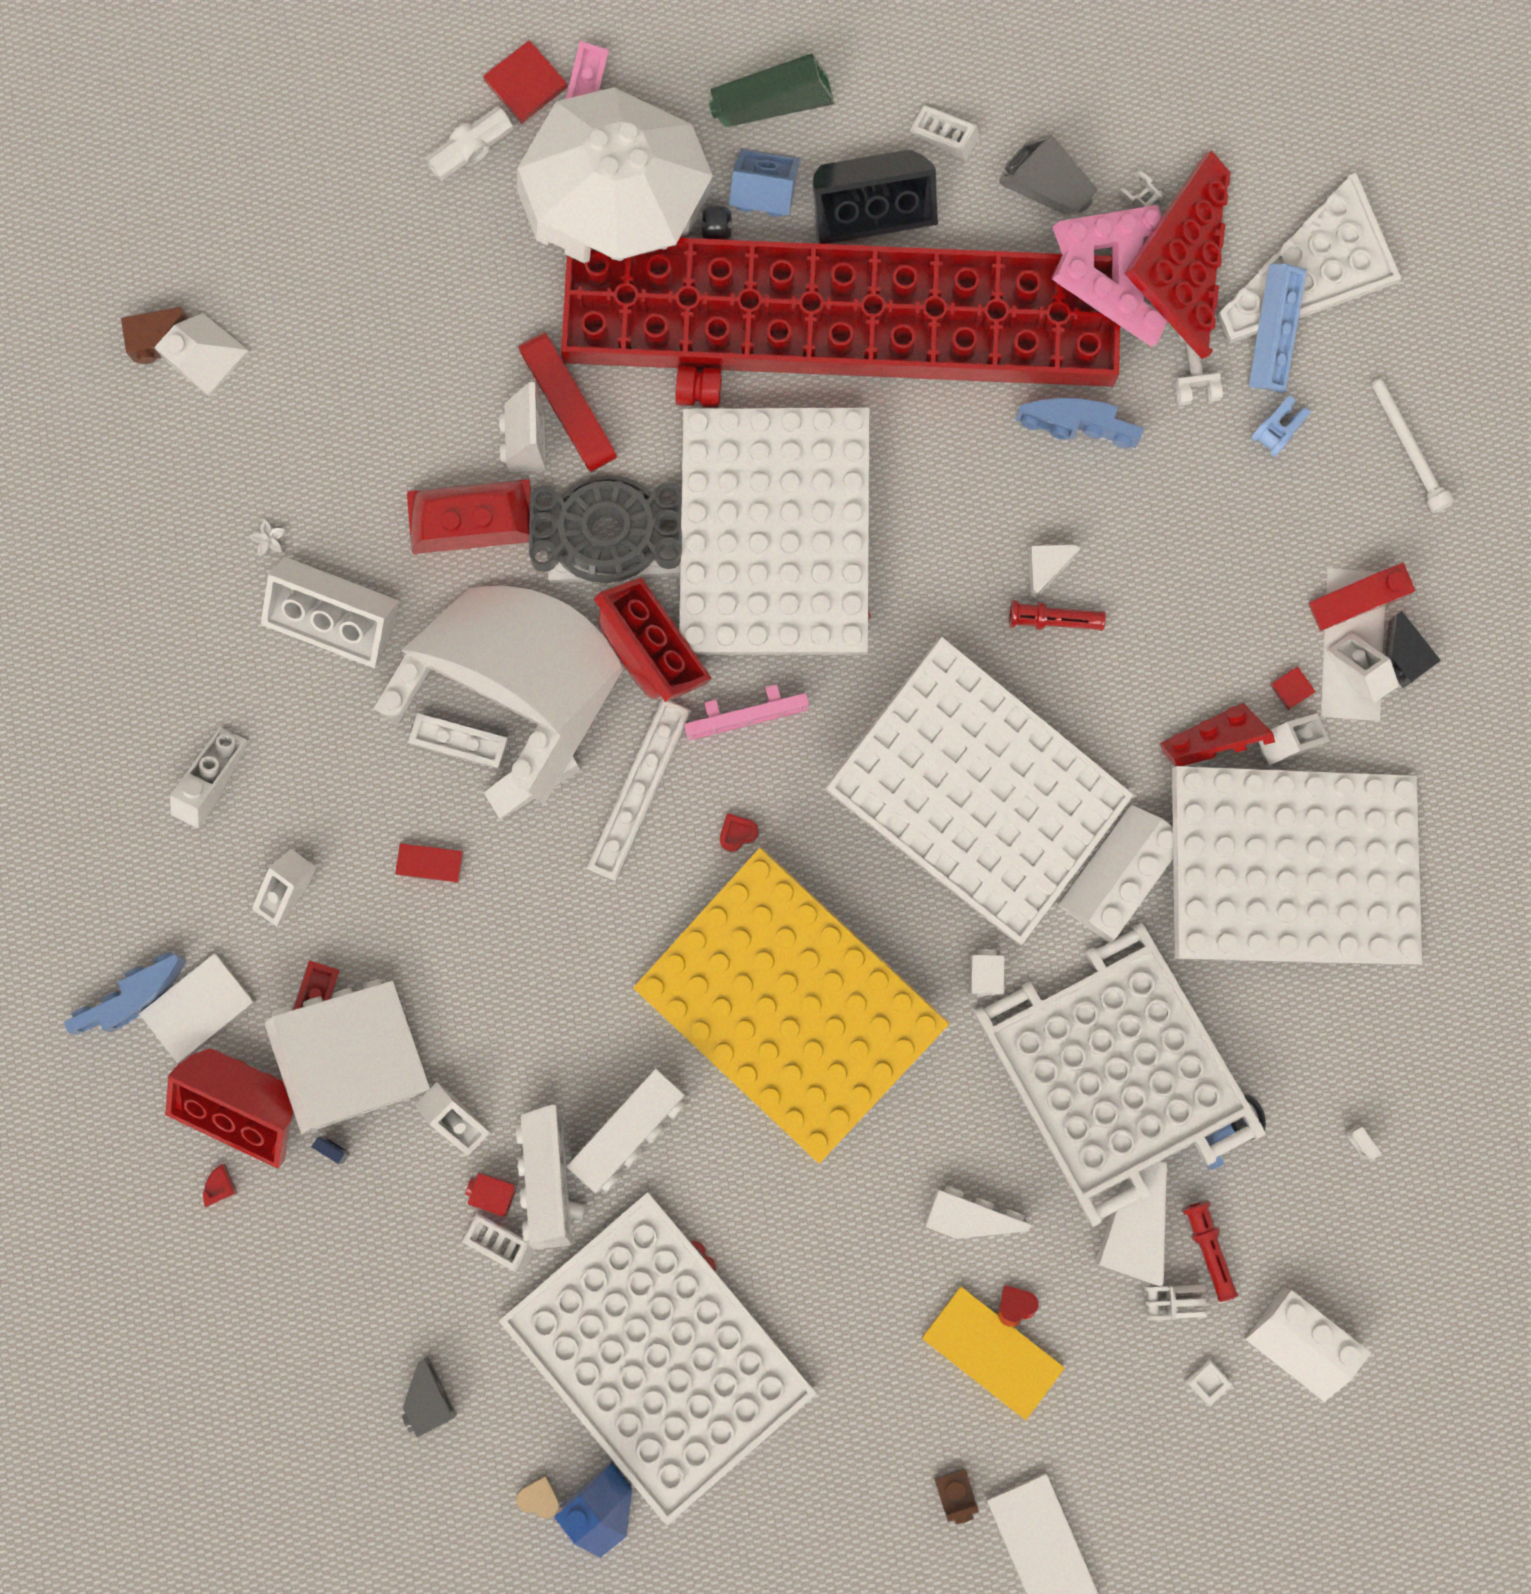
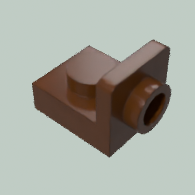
M963 1468L935 1477V1484L947 1521L954 1520L955 1524H962L973 1520V1514L978 1513L979 1509L966 1469Z

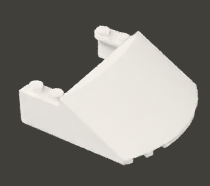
M500 585L481 586L467 589L401 650L406 655L373 709L389 722L398 725L429 671L433 669L538 724L535 731L530 735L528 743L518 760L512 766V779L519 788L525 790L538 802L545 804L624 668L605 636L593 623L571 606L549 595L530 589Z

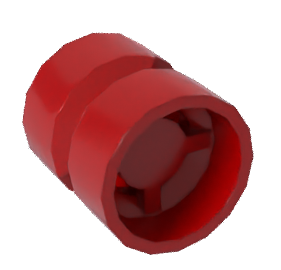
M678 365L676 405L694 406L696 401H699L701 407L719 409L722 368L705 367L701 372H698L696 367Z

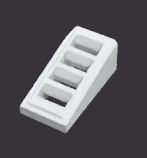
M923 105L910 129V132L915 136L963 160L968 159L979 139V132L975 124ZM931 117L934 121L929 130H926L924 128ZM942 123L944 126L938 135L936 132ZM954 129L955 132L951 139H949L948 136L951 130Z
M476 1213L462 1241L464 1244L514 1272H524L535 1251L529 1245V1241H524L523 1235L480 1213ZM485 1225L489 1228L481 1243H479L477 1239ZM495 1232H498L500 1234L491 1249L488 1246ZM508 1238L511 1241L503 1255L500 1252ZM521 1245L520 1248H519V1250H518V1252H517V1254H516V1256H515V1258H514V1260H513L512 1258H513V1256H514V1254H515V1252H516L518 1246Z

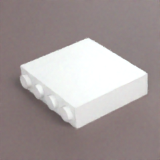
M376 979L363 984V989L352 992L351 988H346L333 993L334 998L322 1001L321 997H316L303 1002L304 1007L292 1010L291 1006L283 1007L273 1011V1017L264 1023L301 1135L419 1096L430 1090L393 980L382 983L381 979Z

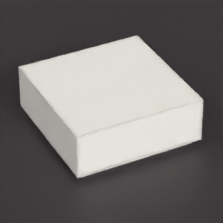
M1354 1126L1345 1132L1346 1137L1362 1159L1373 1160L1381 1154L1362 1126Z
M1207 1359L1185 1380L1209 1407L1233 1385L1210 1359Z

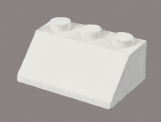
M1284 1287L1245 1338L1246 1341L1324 1402L1355 1376L1371 1354L1369 1350L1298 1294Z

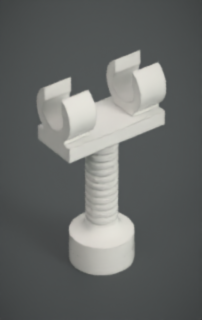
M1179 335V340L1185 341V340ZM1186 343L1191 377L1178 378L1175 383L1178 405H1189L1192 402L1191 387L1206 385L1209 402L1221 401L1220 398H1223V388L1220 381V373L1203 375L1200 357Z

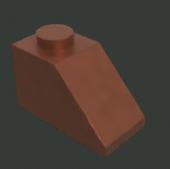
M182 307L122 317L121 324L126 353L134 363L137 362L139 364H150L155 362L156 359L162 358L154 347L175 324L189 319L188 315Z

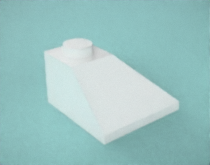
M204 313L175 324L154 347L168 364L209 397L249 353L247 348Z

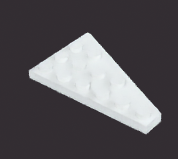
M1357 173L1349 175L1345 182L1328 197L1326 202L1310 216L1303 226L1258 271L1254 278L1237 293L1236 297L1220 311L1217 317L1229 344L1257 334L1270 264H1290L1307 269L1298 319L1399 283L1402 278Z

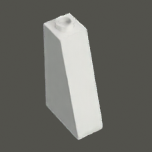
M1160 1161L1139 1172L1151 1197L1143 1201L1138 1199L1110 1215L1095 1263L1162 1287L1164 1281L1167 1164ZM1129 1178L1121 1182L1117 1195L1133 1187Z

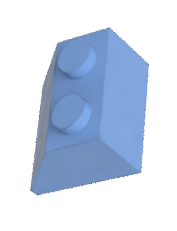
M741 149L733 169L729 206H734L744 212L758 210L774 217L789 216L793 203L800 158Z

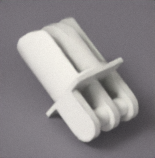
M1205 1284L1144 1287V1291H1148V1301H1145V1306H1149V1315L1146 1316V1320L1207 1317L1206 1310L1177 1311V1307L1206 1305V1297L1176 1298L1175 1294L1205 1292ZM1158 1291H1166V1300H1158ZM1166 1305L1167 1314L1159 1315V1306Z

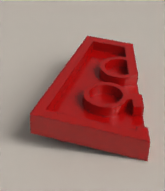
M1241 703L1208 720L1202 721L1188 730L1173 735L1171 738L1161 742L1160 745L1164 755L1176 767L1213 759L1217 752L1234 748L1235 753L1247 750V744L1263 741L1264 745L1275 743L1273 732L1244 703Z

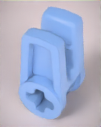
M1291 395L1261 424L1251 437L1254 442L1258 440L1271 451L1270 455L1274 458L1311 413L1307 408H1302L1296 416L1290 419L1287 426H1282L1280 420L1289 414L1296 401Z

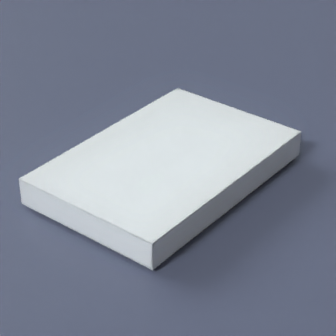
M214 953L139 1013V1015L174 1060L180 1064L256 1002L219 955Z

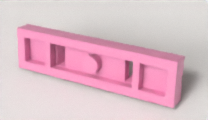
M775 684L765 687L768 703L721 715L717 700L705 702L708 718L685 723L687 739L691 741L809 711L807 695L804 693L781 699L778 685Z

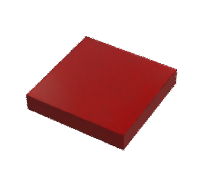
M530 40L483 75L485 83L521 124L568 88L566 81Z

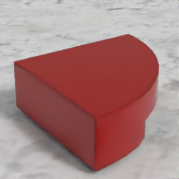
M225 1164L215 1168L206 1181L203 1191L205 1207H209L237 1194Z

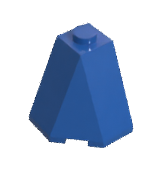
M612 1462L562 1502L554 1518L574 1545L601 1558L627 1537L632 1487Z

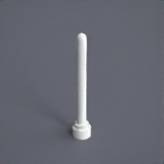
M1375 379L1372 383V388L1429 493L1427 495L1428 501L1426 502L1432 514H1435L1450 507L1455 503L1450 491H1446L1444 487L1439 486L1382 379Z

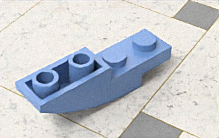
M1054 398L1020 405L1015 419L1021 422V425L1027 429L1038 430L1039 428L1050 432L1051 436L1060 440H1067L1068 438L1073 440L1079 429L1088 437L1095 439L1103 437L1112 440L1114 445L1125 449L1130 447L1136 448L1144 429L1143 427L1116 419L1115 415L1118 406L1076 398Z
M168 952L154 959L155 964L145 969L143 966H139L125 973L126 978L117 982L122 994H119V992L108 994L100 999L102 1004L93 1008L85 1006L72 1012L73 1018L64 1021L68 1033L79 1035L98 1025H101L103 1031L114 1032L140 1016L139 1013L169 989L186 963L184 956L173 955L172 952Z

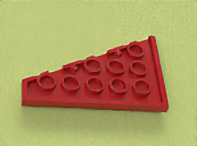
M1212 150L1202 156L1124 273L1201 359L1210 356L1213 352V349L1209 348L1211 330L1215 329L1216 323L1215 311L1219 294V285H1216L1217 268L1222 265L1221 249L1224 245L1226 225L1222 223L1223 207L1228 205L1227 189L1230 185L1231 177L1229 169Z

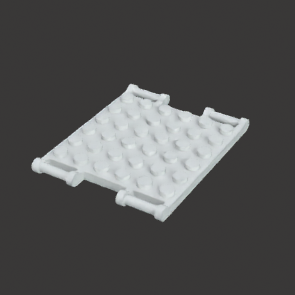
M1141 922L1133 926L1132 931L1098 949L1093 947L1085 951V955L1096 973L1041 1001L1035 988L1028 981L1021 985L1020 990L986 1008L981 1006L973 1010L978 1023L984 1030L1092 1227L1102 1223V1218L1138 1199L1143 1201L1151 1197L1139 1172L1195 1143L1201 1158L1209 1166L1217 1161L1216 1158L1252 1138L1257 1140L1265 1136L1262 1125L1147 929ZM1138 941L1142 944V949L1108 967L1102 961ZM1026 1000L1030 1002L1032 1007L996 1026H993L990 1019ZM1241 1118L1245 1120L1246 1127L1209 1146L1205 1137ZM1129 1178L1133 1186L1132 1188L1094 1208L1090 1200L1091 1198Z

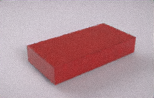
M400 843L395 875L459 883L464 852Z

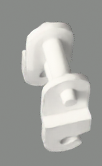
M1141 170L1135 173V177L1137 179L1142 178L1141 182L1145 188L1138 196H1133L1124 188H1120L1118 191L1119 196H1125L1124 201L1129 206L1134 204L1138 208L1152 206L1157 200L1160 202L1164 200L1162 191L1156 189L1152 185L1153 180ZM1148 192L1152 197L1145 203L1141 198Z

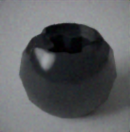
M721 205L708 206L702 211L703 222H706V226L702 227V237L704 239L729 240L732 234L731 228H728L727 223L732 222V212Z

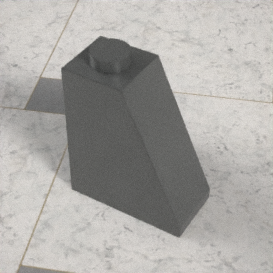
M1052 135L1027 142L1006 164L1005 170L1008 172V175L1003 174L999 180L1003 187L1065 215L1085 211L1093 202L1092 196L1098 191Z

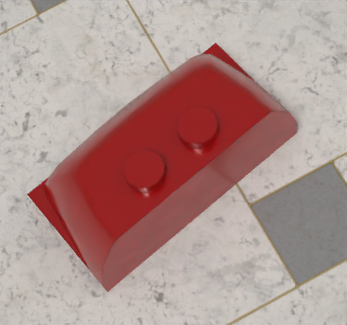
M529 479L406 491L411 551L413 554L529 543L531 482Z
M642 577L602 591L594 598V601L600 608L598 622L605 638L609 641L631 678L649 698L655 700L663 699L664 702H667L706 685L712 679Z
M211 1048L192 1054L178 1064L168 1075L166 1116L277 1169L281 1167L285 1161L289 1128L294 1118V1111L284 1082L276 1079L269 1073H263L248 1066L242 1060L231 1058Z

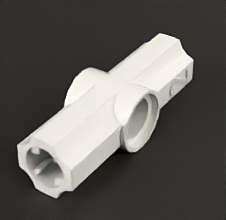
M497 106L472 125L471 123H465L456 128L451 134L450 140L425 157V161L437 179L443 181L465 164L472 165L481 161L487 155L489 147L512 132L514 127L502 108Z

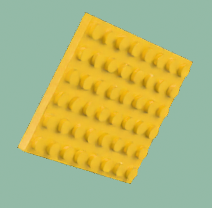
M762 847L752 855L633 987L819 1164L950 1024L942 1014Z

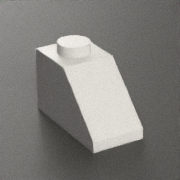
M1354 633L1349 634L1327 650L1353 688L1371 702H1377L1399 686L1391 660Z
M1316 713L1288 721L1271 729L1275 743L1264 745L1263 741H1259L1261 754L1267 759L1269 765H1273L1330 742Z
M290 849L269 867L252 909L276 927L279 926L308 888L316 866Z
M438 1082L414 1105L434 1129L467 1156L490 1134L489 1130Z

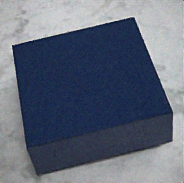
M317 1137L311 1148L337 1164H344L350 1155L349 1151L327 1137Z

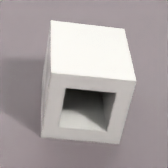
M978 949L977 955L970 956L969 995L1002 996L1004 994V956L997 955V950Z

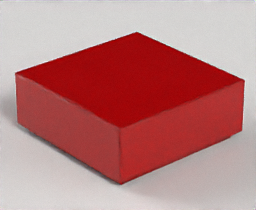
M1298 666L1270 685L1287 710H1290L1316 692Z

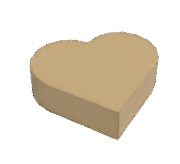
M547 1475L522 1488L516 1499L517 1506L521 1511L525 1513L535 1512L537 1516L545 1519L555 1515L560 1503Z

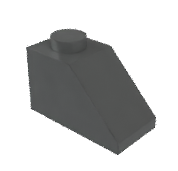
M429 1356L417 1363L403 1405L405 1412L402 1415L403 1422L410 1433L414 1431L417 1438L457 1416Z

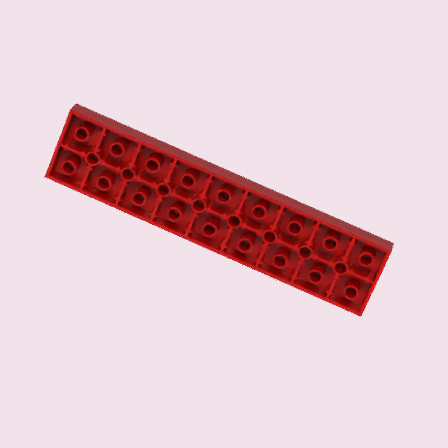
M679 238L676 245L667 247V249H658L624 258L622 261L613 260L611 257L592 248L589 262L583 263L567 255L561 353L564 364L678 368V365L693 366L696 369H704L705 367L722 368V370L1114 387L1119 377L1120 325L1052 280L1062 254ZM1094 255V268L1112 279V256Z

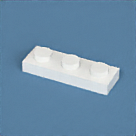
M417 713L408 743L416 747L500 769L509 739Z

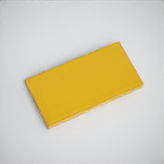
M959 1286L921 1337L926 1343L1024 1420L1029 1418L1065 1369V1367L1014 1327L1004 1325L995 1312L961 1286Z

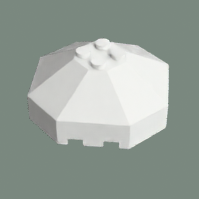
M613 87L555 102L517 168L516 189L536 241L547 246L551 242L565 249L564 254L583 263L590 261L591 248L611 257L613 260L622 261L624 258L658 249H667V247L676 245L681 236H687L696 221L701 206L705 204L709 197L713 174L691 123Z

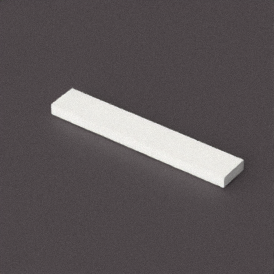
M663 699L661 700L589 861L587 870L614 882L617 881L683 733L684 724L687 723L691 715V709L672 701L664 702Z

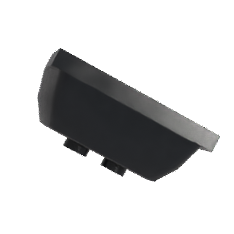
M904 150L820 165L813 175L816 233L819 244H829L938 225L936 169L931 161L919 153Z

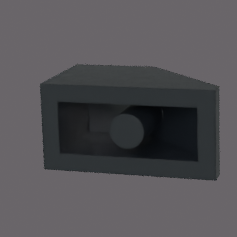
M1403 611L1389 621L1385 656L1391 660L1398 684L1404 688L1441 660Z

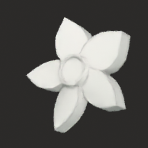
M264 520L260 526L261 533L257 532L249 536L252 541L260 543L258 546L259 557L265 555L269 548L277 553H283L278 540L283 538L286 530L282 528L273 529Z

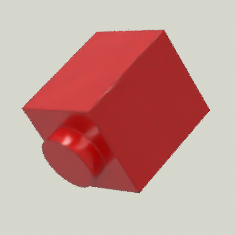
M483 1172L478 1173L477 1177H471L465 1192V1195L469 1196L467 1204L503 1217L508 1216L518 1185Z

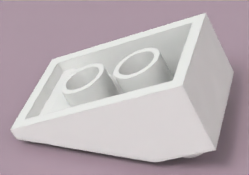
M529 382L505 402V414H500L499 416L500 432H505V443L500 444L501 462H506L509 472L546 471L545 411L536 383Z

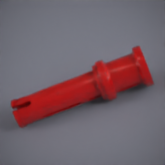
M1012 600L1009 611V628L1023 625L1035 626L1036 630H1041L1045 626L1103 631L1106 620L1105 611L1049 608L1044 602L1031 605L1019 604L1017 600Z
M1200 1201L1188 1205L1181 1210L1183 1215H1187L1192 1228V1241L1200 1246L1218 1301H1228L1236 1298L1238 1292L1235 1289L1217 1238L1220 1236V1229L1214 1225L1209 1211L1210 1201Z

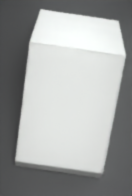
M1077 545L1031 546L1028 553L1031 598L1035 600L1077 557L1080 551Z

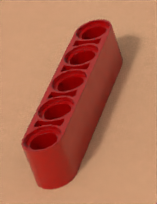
M543 331L518 345L521 356L589 472L592 473L617 459L611 443L547 334Z

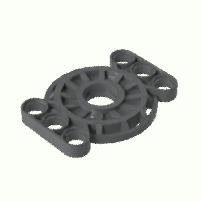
M612 475L596 476L580 481L567 489L561 497L549 485L536 487L530 496L529 556L531 565L538 571L547 572L554 569L559 562L576 577L599 583L619 582L636 576L649 567L654 560L664 569H673L679 566L682 556L681 489L674 483L665 482L660 484L651 493L646 487L634 480ZM671 492L677 496V499L671 504H665L661 502L660 497L664 493ZM543 495H549L553 498V502L549 506L542 507L536 503L537 499ZM611 517L619 521L622 529L621 533L615 538L602 540L592 534V526L600 518ZM669 519L675 521L677 527L672 531H664L660 528V524L664 520ZM543 522L550 523L553 526L552 530L547 534L538 533L536 527ZM666 547H672L677 551V554L672 559H664L660 556L661 550ZM541 550H548L552 553V557L546 562H539L535 559V556ZM647 552H649L650 554H649V556L646 558L645 554H646ZM637 562L640 563L639 565H637V566L634 567L633 569H630V570L625 571V572L622 571V570H625V569H627V568L632 567V566H633L634 564H636ZM577 564L581 568L589 570V573L578 570L573 565ZM616 572V574L613 575H597V573Z

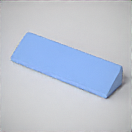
M1290 264L1269 265L1249 386L1252 388L1286 393L1307 269Z

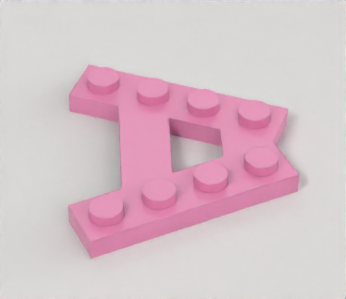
M1158 205L1058 221L1052 228L1059 244L1062 258L1052 280L1152 347L1158 343L1167 320L1157 310L1144 302V295L1124 274L1143 246V241L1147 240L1162 218ZM1112 247V279L1094 268V250Z

